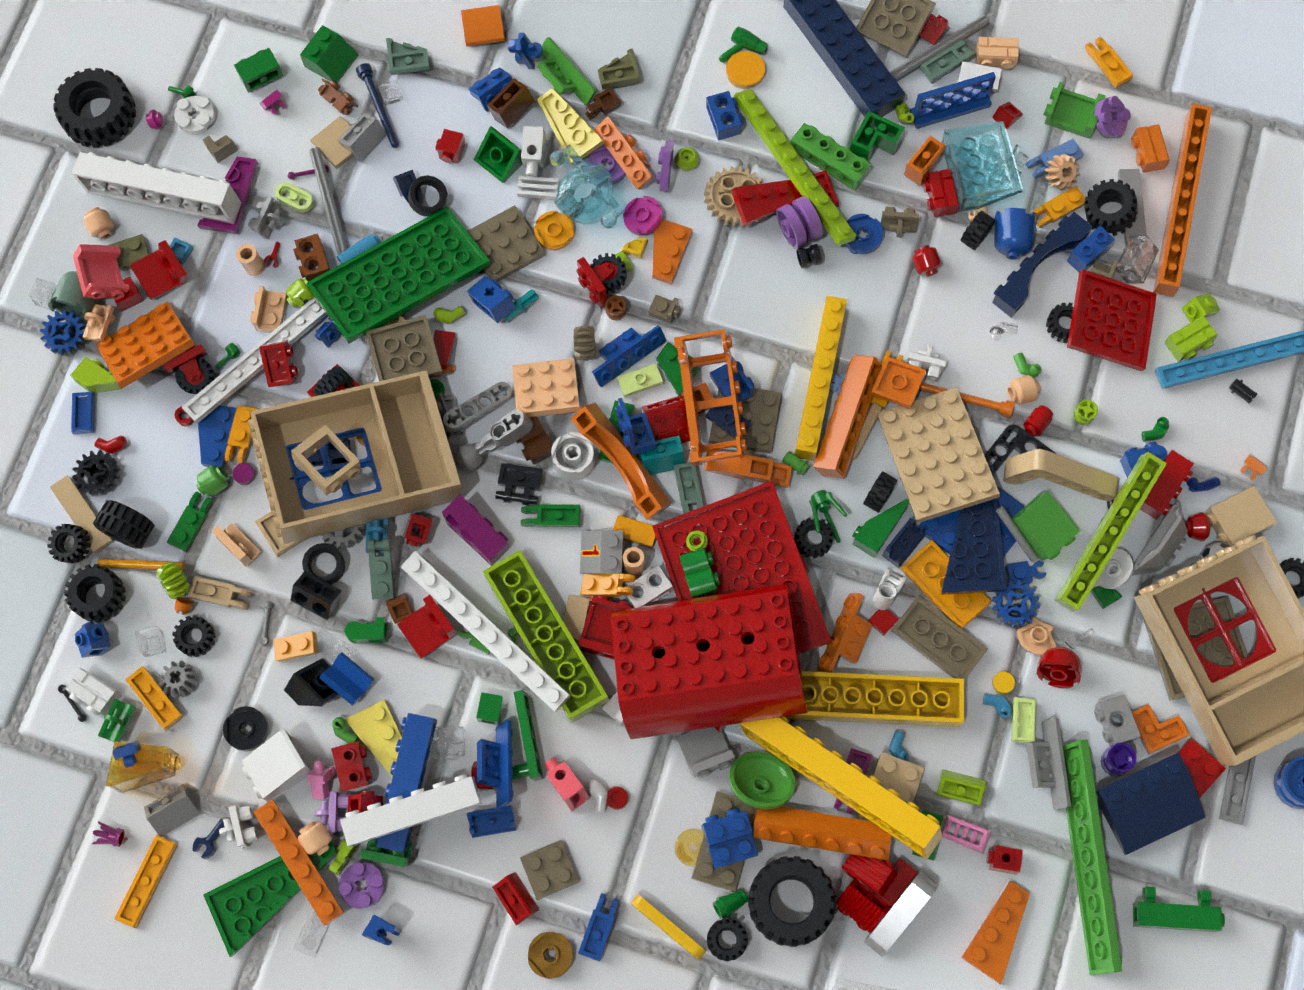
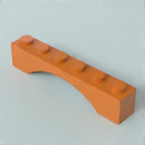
M596 403L584 406L570 418L581 434L594 443L615 465L631 492L634 504L647 520L658 515L671 504V501L636 455H632L630 447H625L623 438Z

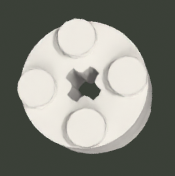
M570 432L555 440L551 449L555 471L561 477L568 480H583L592 471L595 464L594 449L590 440L577 432Z

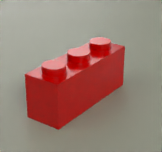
M1173 450L1170 451L1164 460L1167 464L1140 508L1141 511L1156 520L1161 515L1166 516L1172 507L1169 502L1172 498L1177 499L1183 490L1180 485L1183 481L1187 483L1193 474V471L1190 469L1194 463Z

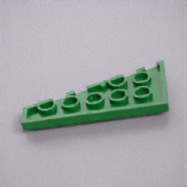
M332 840L328 844L330 848L320 856L317 853L309 855L319 872L338 854ZM281 856L203 894L229 957H233L301 890Z

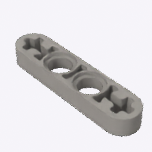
M499 382L448 411L442 419L444 430L451 433L456 432L506 403L512 394L511 386L508 383ZM499 390H500L501 392H502V391H505V392H506V393H505V396H504V394H500V395H498V396L496 397V399H495L494 396H496V395L498 394V391H499ZM480 399H489L491 405L483 406L480 403ZM471 408L474 411V415L466 416L463 413V409ZM457 416H459V418L456 420L455 424H453V423L448 424V423H447V422H448V419H450V420L452 421V420L456 419Z

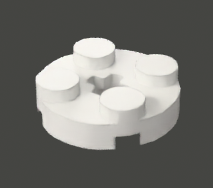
M190 96L177 102L174 117L180 129L190 135H199L205 133L208 130L207 128L214 124L216 114L212 104L206 97ZM194 112L200 113L195 119L191 116Z

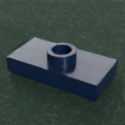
M729 406L711 408L705 417L736 439L737 431L734 410ZM740 415L741 422H745L747 432L752 423Z

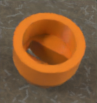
M178 597L174 607L176 613L182 611V615L190 613L193 601L188 598Z

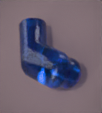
M1193 477L1186 484L1191 492H1203L1219 487L1220 480L1217 477H1213L1199 483L1198 479Z

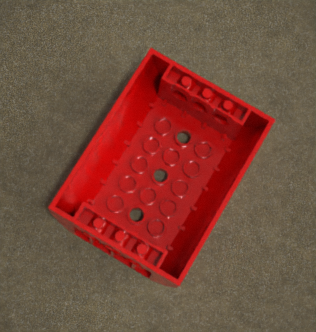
M788 583L612 612L611 627L618 702L625 728L631 740L808 713L791 591ZM752 635L755 637L753 643L746 645L742 642L745 636ZM708 642L710 647L707 651L702 652L698 650L699 644ZM658 649H664L665 655L662 658H655L654 652Z

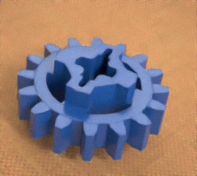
M63 310L62 314L55 311L54 317L48 315L49 321L42 322L46 326L45 329H40V332L45 334L40 338L43 342H46L44 346L48 349L51 348V352L55 354L58 352L62 356H64L65 351L71 355L73 348L79 351L78 344L85 343L82 340L84 334L82 330L86 328V325L82 323V318L76 317L74 312L69 313L66 310Z
M1009 580L1006 591L995 592L998 598H992V602L997 603V605L992 610L999 612L996 615L997 619L1000 617L1004 618L1002 624L1010 621L1011 627H1014L1015 623L1018 622L1019 626L1023 627L1024 620L1029 624L1031 623L1030 616H1037L1034 609H1039L1040 605L1035 604V602L1040 598L1039 596H1033L1036 589L1029 590L1028 582L1022 586L1021 580H1018L1016 584ZM1013 590H1020V591H1022L1023 593H1022V594L1014 593ZM1004 595L1007 601L1006 605L1002 608L1001 600ZM1022 599L1019 608L1018 606L1009 608L1013 600L1018 601ZM1027 600H1030L1029 612L1025 607ZM1008 614H1017L1019 617H1011Z

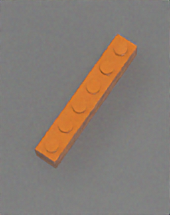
M853 355L848 364L845 379L841 384L839 396L835 401L833 413L828 421L826 433L822 438L820 450L814 461V468L822 476L844 479L873 397L871 391L882 368V365L875 357Z
M787 807L775 809L757 808L753 838L882 860L889 859L892 837L871 821Z

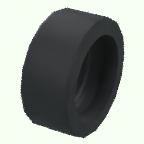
M420 176L414 180L408 192L410 207L419 215L427 217L442 210L447 201L446 187L441 180L434 176ZM422 185L432 186L438 191L439 201L433 207L423 206L417 201L416 191Z
M321 543L307 550L302 560L303 571L332 585L343 576L345 560L336 547L331 544ZM321 553H329L336 560L335 570L327 576H317L311 568L312 560Z

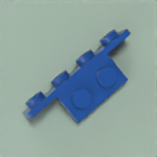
M656 326L643 336L630 328L598 350L606 362L592 371L597 384L603 387L664 344L666 338L661 327Z
M508 719L496 727V742L480 739L477 742V783L496 788V807L500 809L509 804L514 795L512 790L513 750L511 743L513 731L511 729V720Z

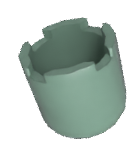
M69 271L60 278L49 300L48 307L52 312L55 309L60 313L63 310L69 313L74 312L76 317L79 316L82 320H85V313L91 312L96 299L83 297L77 271Z

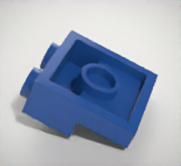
M737 808L727 811V816L719 818L718 815L705 818L706 823L701 825L714 869L758 856L746 810L740 812V809Z

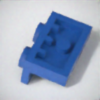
M736 361L738 373H734L735 381H739L741 393L737 394L738 402H744L753 397L755 386L752 379L744 374L741 363ZM725 364L711 371L710 378L723 397L731 396L728 367Z

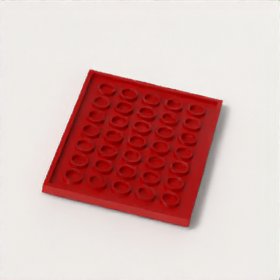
M773 481L652 526L678 601L693 599L679 556L693 552L687 547V536L693 531H702L708 538L705 550L707 553L711 552L714 560V565H711L713 573L717 572L721 585L717 586L718 592L706 596L788 583L791 591L799 654L832 643ZM699 538L694 540V545L701 543ZM747 635L743 638L742 642L749 645L753 643L755 637ZM702 642L699 644L698 650L702 652L707 651L710 644Z

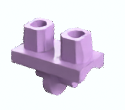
M336 791L330 792L329 810L328 802H321V810L315 811V816L321 817V822L324 825H327L329 817L328 831L332 835H339V832H343L340 819L346 817H340V809H348V796L340 795Z

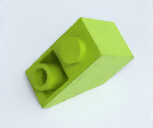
M85 357L70 374L77 384L88 392H94V394L121 389L111 371L108 372L103 369L105 366L97 359L92 361Z

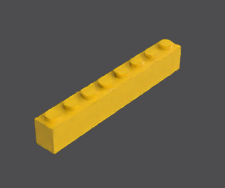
M826 296L795 450V456L801 459L815 461L847 299Z

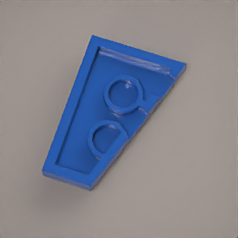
M218 406L198 423L200 456L203 466L215 465L216 467L221 466L224 469V457L236 408Z

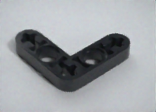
M1009 425L984 456L987 463L992 458L995 460L992 464L995 474L1013 450L1020 454L1028 452L1024 447L1026 443L1034 444L1036 449L1055 452L1021 427ZM1016 432V437L1012 438L1008 444L1006 440L1010 433ZM997 446L1004 447L1006 454L1003 456L998 455L995 452V448Z

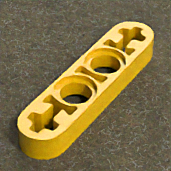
M637 894L631 901V905L698 961L706 953L699 944L640 895Z

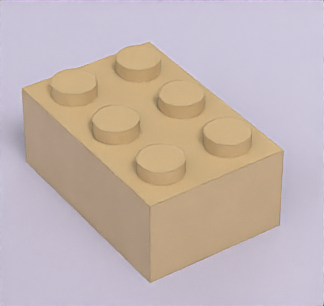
M882 752L872 776L882 783L880 786L886 790L891 788L896 791L904 802L908 803L910 801L913 803L924 768ZM858 815L857 819L869 821L862 815Z

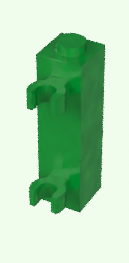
M1146 886L1142 889L1143 902L1133 903V927L1219 932L1222 931V927L1225 925V915L1222 913L1221 907L1210 906V890L1197 891L1198 906L1155 903L1156 888Z

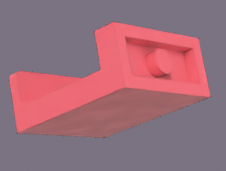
M79 244L73 254V259L84 298H112L118 300L127 294L130 287L129 284H123L117 263V258L121 254L119 246Z

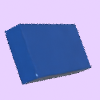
M94 392L72 393V434L94 433Z

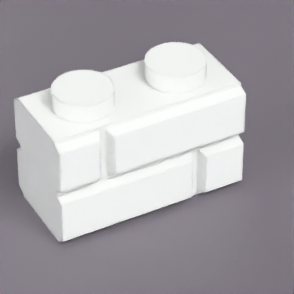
M83 668L78 670L74 679L70 681L65 689L71 693L69 698L78 704L82 701L88 704L86 709L96 716L99 713L103 715L108 714L114 699L118 700L121 697L119 692Z

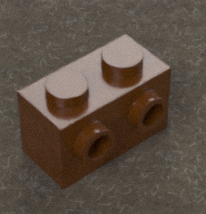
M514 78L487 107L494 119L508 129L535 101L528 87Z

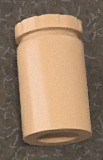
M244 244L237 249L236 257L249 275L257 276L264 271L265 263L254 246Z
M637 547L625 550L623 553L625 573L636 576L635 579H637L646 570L644 553Z

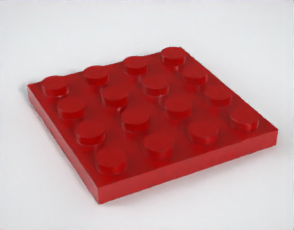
M1084 269L1081 270L1078 276L1067 348L1138 371L1145 370L1157 294Z

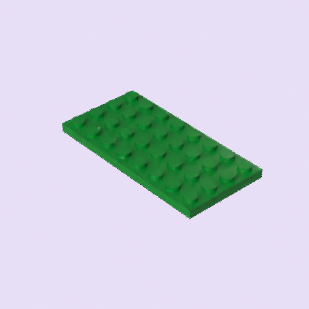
M445 207L307 282V286L347 343L350 344L366 335L367 331L379 328L491 264L488 257L451 210Z

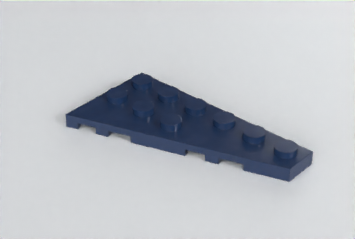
M988 465L995 481L993 465ZM997 498L961 509L941 595L1001 592L1007 590L999 515L996 512L998 509Z

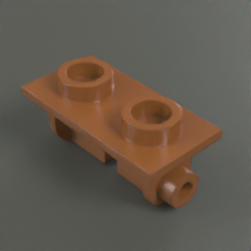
M321 79L325 85L319 87V95L329 103L336 99L332 106L341 114L348 115L351 112L350 108L352 105L358 107L353 102L355 98L346 91L343 93L339 90L341 86L332 79L330 81Z

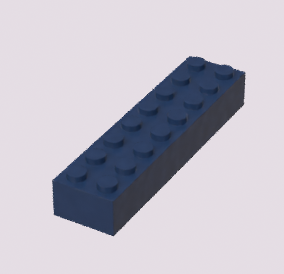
M784 0V9L864 117L868 111L883 117L894 111L897 105L903 103L905 92L836 0Z

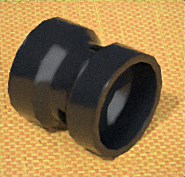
M817 244L810 245L807 249L799 248L796 250L801 269L808 267L809 264L817 265L822 263L821 252Z

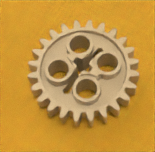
M731 166L730 171L723 168L722 174L716 171L715 177L711 176L710 181L706 184L704 196H706L704 203L707 204L706 209L712 210V217L718 215L717 222L723 219L725 220V226L732 222L733 228L736 223H739L740 227L743 228V223L731 191L734 187L761 184L763 178L756 179V172L750 175L749 168L743 172L741 166H739L738 171H735L733 166Z

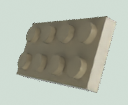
M918 596L891 630V632L952 678L964 679V681L988 650L987 647Z
M717 791L709 817L718 815L719 818L727 816V811L737 808L740 809V812L746 810L751 829L753 830L757 808L744 803L738 797ZM703 835L691 879L735 892L744 860L714 869Z

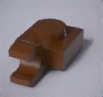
M609 87L594 96V103L585 107L587 110L585 114L589 120L595 118L600 111L606 115L620 107L621 101Z

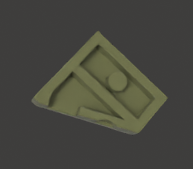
M633 48L627 50V55L620 59L617 57L610 64L598 69L602 90L609 87L614 88L641 82Z
M143 234L109 244V246L120 247L121 254L117 258L119 268L131 269L130 264L149 255Z

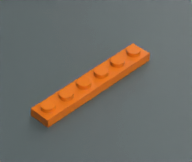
M272 799L255 810L253 813L322 924L326 926L343 915V909L313 861L299 843L298 837L276 802Z

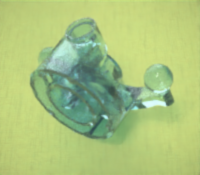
M570 144L561 152H552L550 163L553 166H562L567 155L577 166V168L564 176L557 191L558 197L555 198L554 204L564 216L567 215L572 221L580 224H592L601 221V225L604 228L610 229L614 227L617 222L616 219L625 211L614 198V188L611 182L612 176L602 163L598 165L593 162L583 161ZM590 183L596 187L592 189L588 197L581 198L580 202H577L573 197L577 187L581 184Z

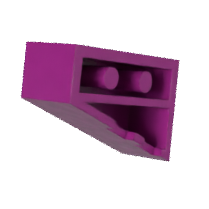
M460 494L442 511L446 524L489 565L493 566L510 549L507 542L509 539L501 531L497 532L493 528L494 525L486 517L483 518L478 513L479 511Z

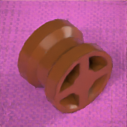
M617 295L607 299L605 308L609 319L618 321L624 318L626 315L625 300Z

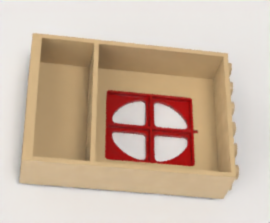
M1255 535L1241 539L1235 542L1234 545L1225 547L1215 552L1216 554L1197 561V564L1187 566L1171 576L1169 575L1158 580L1159 585L1155 583L1138 590L1140 595L1134 597L1219 763L1227 766H1236L1304 732V610L1265 536L1256 538ZM1214 592L1230 594L1246 606L1247 612L1229 622H1224L1211 600V594ZM1201 600L1207 608L1215 628L1197 638H1191L1188 631L1189 613L1194 603ZM1252 620L1256 626V644L1251 655L1244 659L1241 657L1230 636V630ZM1220 636L1229 650L1234 664L1229 667L1215 665L1198 652V646Z

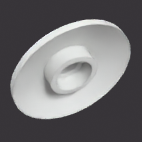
M1116 548L1096 584L1106 589H1115L1124 585L1130 579L1134 569L1131 556L1123 549Z

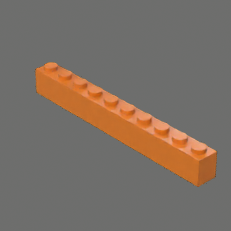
M1192 103L1185 117L1153 293L1174 297L1180 288L1212 107Z

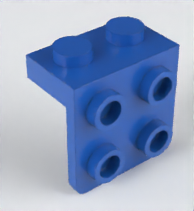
M619 398V406H616L615 409L618 419L621 418L617 422L620 432L625 434L623 436L625 447H630L632 455L657 449L646 414L642 413L629 417L623 399Z

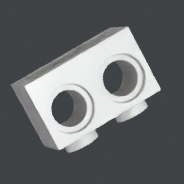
M659 566L647 568L635 582H626L624 584V587H629L633 591L640 590L643 592V596L640 598L624 595L633 608L653 605L673 592L672 584ZM657 578L661 581V584L655 587L650 585L649 582Z

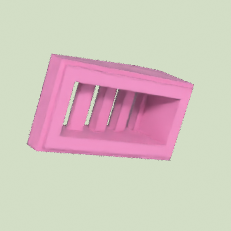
M947 815L942 834L943 838L984 854L991 836L989 830ZM952 823H955L956 826L953 834H948ZM962 826L965 828L960 839L957 836ZM972 830L973 834L970 842H968L966 839L969 831ZM978 834H982L979 845H976L975 842Z

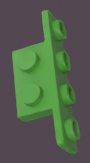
M547 37L542 44V57L545 60L540 61L537 68L558 93L574 92L584 105H589L597 92L596 89L551 37Z

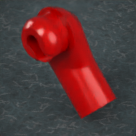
M118 436L110 441L98 438L94 446L109 454H115L125 448L127 439L124 436Z

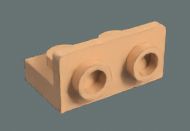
M259 286V291L254 296L255 311L251 312L250 321L256 331L271 333L283 323L287 304L286 299L288 298L287 293L266 291L264 286Z
M230 524L224 530L216 526L211 531L245 567L261 553L234 524Z

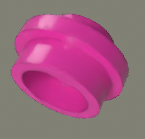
M153 109L146 114V121L151 129L158 130L162 128L164 120L160 112Z

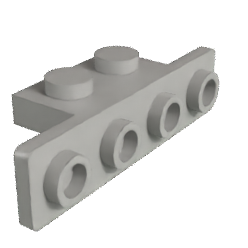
M1052 718L1041 723L1044 742L1027 743L1032 787L1051 788L1053 809L1061 810L1071 807L1059 719Z

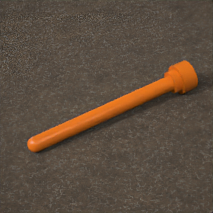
M922 383L919 390L937 394L949 389ZM959 392L963 402L997 410L1003 417L1011 418L1015 402L1006 400V402L1002 401L999 403Z

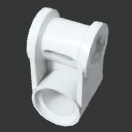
M887 568L873 596V605L880 610L888 609L896 595L899 594L907 578L905 576L902 578L891 572L890 568Z

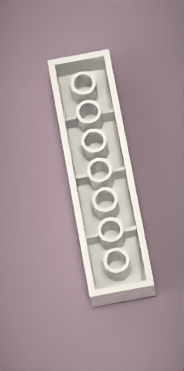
M80 152L71 173L87 193L234 224L242 204L227 181H215L205 176L196 177L186 172L177 173L168 168L158 169L149 164L139 165L130 160L124 162L111 156L105 158L92 152L88 154Z

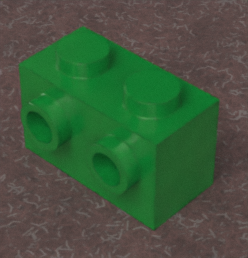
M270 48L260 50L256 54L241 59L238 63L234 64L236 72L248 93L283 76L281 68Z

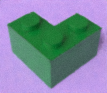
M868 111L851 142L850 150L855 155L864 157L867 161L875 147L894 155L902 140L905 127Z

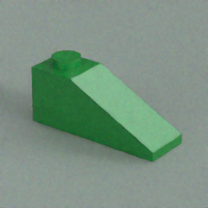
M905 499L869 519L863 527L858 526L852 535L855 538L852 545L875 558L908 508L909 500Z

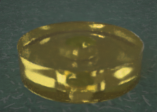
M690 829L678 836L675 843V854L682 864L695 867L704 836L703 832ZM690 844H695L697 846V850L695 852H691L688 849V846Z

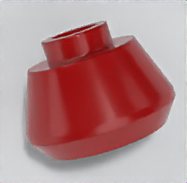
M1203 512L1188 517L1187 521H1185L1188 537L1200 542L1205 541L1210 535L1209 517Z

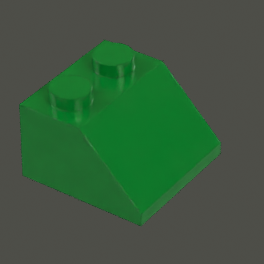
M323 25L300 54L305 68L328 81L332 79L336 83L341 80L359 56L338 33Z

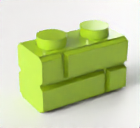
M1202 316L1169 335L1165 345L1177 361L1189 360L1194 358L1200 349L1206 351L1214 345V340L1217 338V333L1210 326L1205 316Z

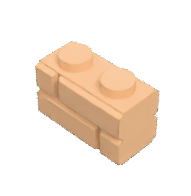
M978 37L976 64L1001 67L1005 70L1016 67L1019 57L1018 38Z

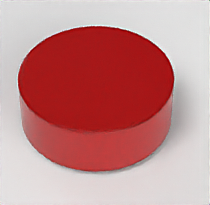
M613 787L608 791L607 804L610 808L620 810L627 805L628 794L625 789Z

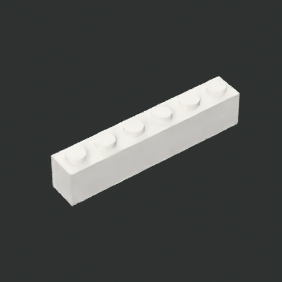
M467 774L460 775L454 778L455 782L446 785V781L432 785L433 789L424 791V788L412 791L410 797L403 799L402 795L389 799V804L381 806L380 803H375L367 806V811L359 813V810H354L346 813V818L340 819L347 846L364 843L482 804L474 777H468Z

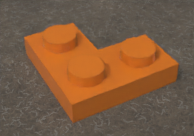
M1149 704L1132 711L1141 735L1139 738L1148 755L1190 735L1179 715L1159 724Z

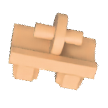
M94 304L91 312L85 313L84 318L88 322L83 334L84 339L100 342L104 341L106 336H109L107 332L108 326L113 324L115 320L113 315L114 307L112 305Z

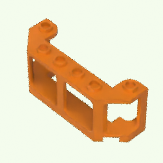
M725 329L675 337L674 343L675 348L678 350V361L681 368L691 442L689 443L691 448L689 453L692 465L698 466L702 465V462L733 457L744 458V452H747V445L743 435L747 433L745 422H741L740 414H744L742 401L738 402L737 394L741 393L739 381H735L734 373H738L736 360L732 361L730 348H732L731 335H727ZM721 336L724 353L696 358L689 357L686 341ZM727 362L731 396L697 401L695 399L692 369L698 366ZM732 405L737 431L736 440L703 445L701 442L698 412L700 410ZM737 447V452L702 457V454L706 451Z

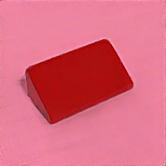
M516 872L507 875L492 887L515 925L520 924L539 911L538 906Z

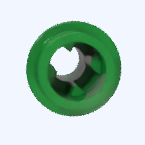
M740 890L717 897L716 901L713 902V907L720 919L724 917L729 918L747 903L748 899L744 891Z

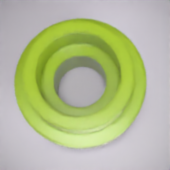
M693 531L687 536V547L691 551L706 548L708 538L702 531ZM695 539H701L699 545H694Z

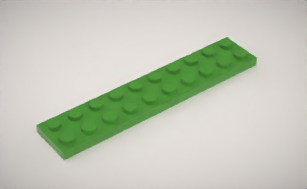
M1088 739L1078 740L1064 745L1063 750L1071 807L1066 808L1089 974L1100 975L1122 972V957L1119 953V936L1115 926V910L1111 899L1112 888L1109 884L1107 872L1108 863L1105 858V841L1102 837L1101 817L1098 811V795L1095 791V774L1091 764V749Z

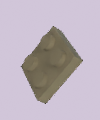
M562 840L520 857L536 900L579 883Z

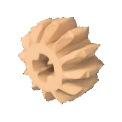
M1062 154L1060 156H1053V161H1047L1049 168L1044 169L1048 172L1045 178L1050 180L1049 184L1051 186H1056L1057 189H1064V187H1071V182H1077L1075 176L1080 173L1076 169L1080 165L1075 163L1074 157Z

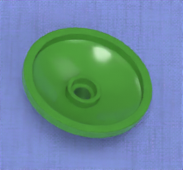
M751 752L740 756L732 764L729 773V783L735 795L744 803L759 809H775L783 806L792 798L796 787L795 776L791 768L774 755L765 752Z

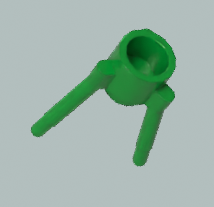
M825 490L817 491L811 496L809 501L812 507L816 532L820 533L821 531L817 512L819 510V512L824 513L827 522L830 524V529L833 530L836 542L840 543V538L828 513V510L831 508L830 504L832 503L844 517L847 516V513L833 498L831 492L827 493Z

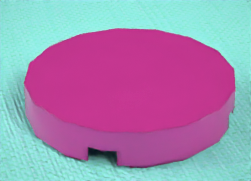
M643 196V198L639 199L637 197L631 200L623 211L624 224L631 233L636 235H647L654 232L663 220L661 205L649 196Z

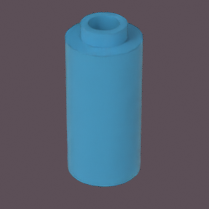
M369 234L336 257L340 264L381 243V240L377 235L372 236V234Z

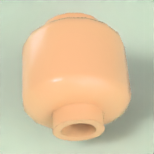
M96 207L85 213L86 217L83 219V223L92 237L104 239L111 235L110 231L114 228V222L107 210Z
M1030 375L1012 379L1007 387L1010 400L1018 405L1036 401L1038 393L1041 391L1039 382L1035 381Z
M313 820L299 830L298 841L307 854L317 853L320 856L330 848L328 844L331 842L332 836L322 822L315 823Z

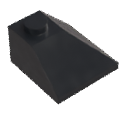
M323 658L293 673L284 689L296 704L301 706L322 707L340 697L338 693L320 679L321 674L330 667Z

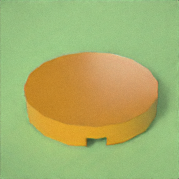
M740 51L732 55L728 60L726 75L734 86L749 89V87L759 85L763 80L765 63L754 52Z
M550 211L537 219L534 226V235L541 247L548 250H559L569 245L574 238V225L568 215L558 213V211Z

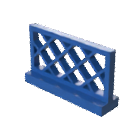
M994 72L918 94L915 107L910 108L909 112L914 115L913 123L915 128L919 129L991 107L992 103L989 97L996 78Z

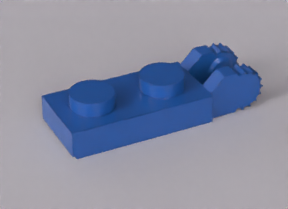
M601 893L596 909H593L578 954L600 962L615 920L614 915L620 899L614 898L608 915L601 912L606 901V894Z

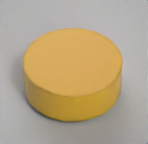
M999 672L992 679V687L999 694H1008L1015 686V679L1009 672Z

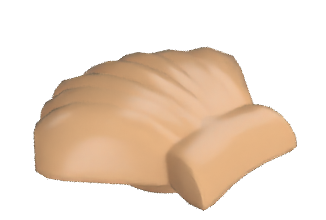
M1035 617L1031 624L1021 627L1016 631V637L1020 645L1030 653L1043 655L1048 649L1056 647L1051 633L1054 626L1043 623Z

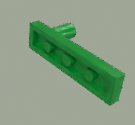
M523 690L514 692L527 763L512 766V780L530 776V779L534 781L544 778L528 695Z

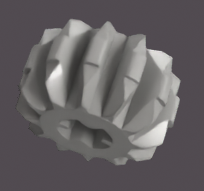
M171 661V668L163 666L166 673L159 674V677L163 679L159 683V686L164 688L163 692L167 695L171 693L173 698H176L178 694L181 697H185L186 690L190 693L193 692L190 686L197 684V681L193 679L197 676V673L192 671L193 667L190 664L185 665L184 661H180L178 665L176 662ZM177 676L180 677V682L175 680Z

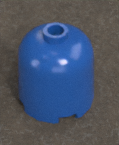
M1005 208L1004 213L996 211L994 246L999 253L1005 255L1008 259L1015 260L1019 259V256H1023L1031 251L1034 244L1037 215L1035 212L1031 214L1025 213L1026 209Z

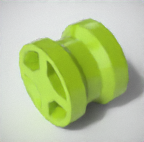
M1091 400L1081 401L1074 411L1075 420L1082 425L1090 424L1098 413L1097 405Z

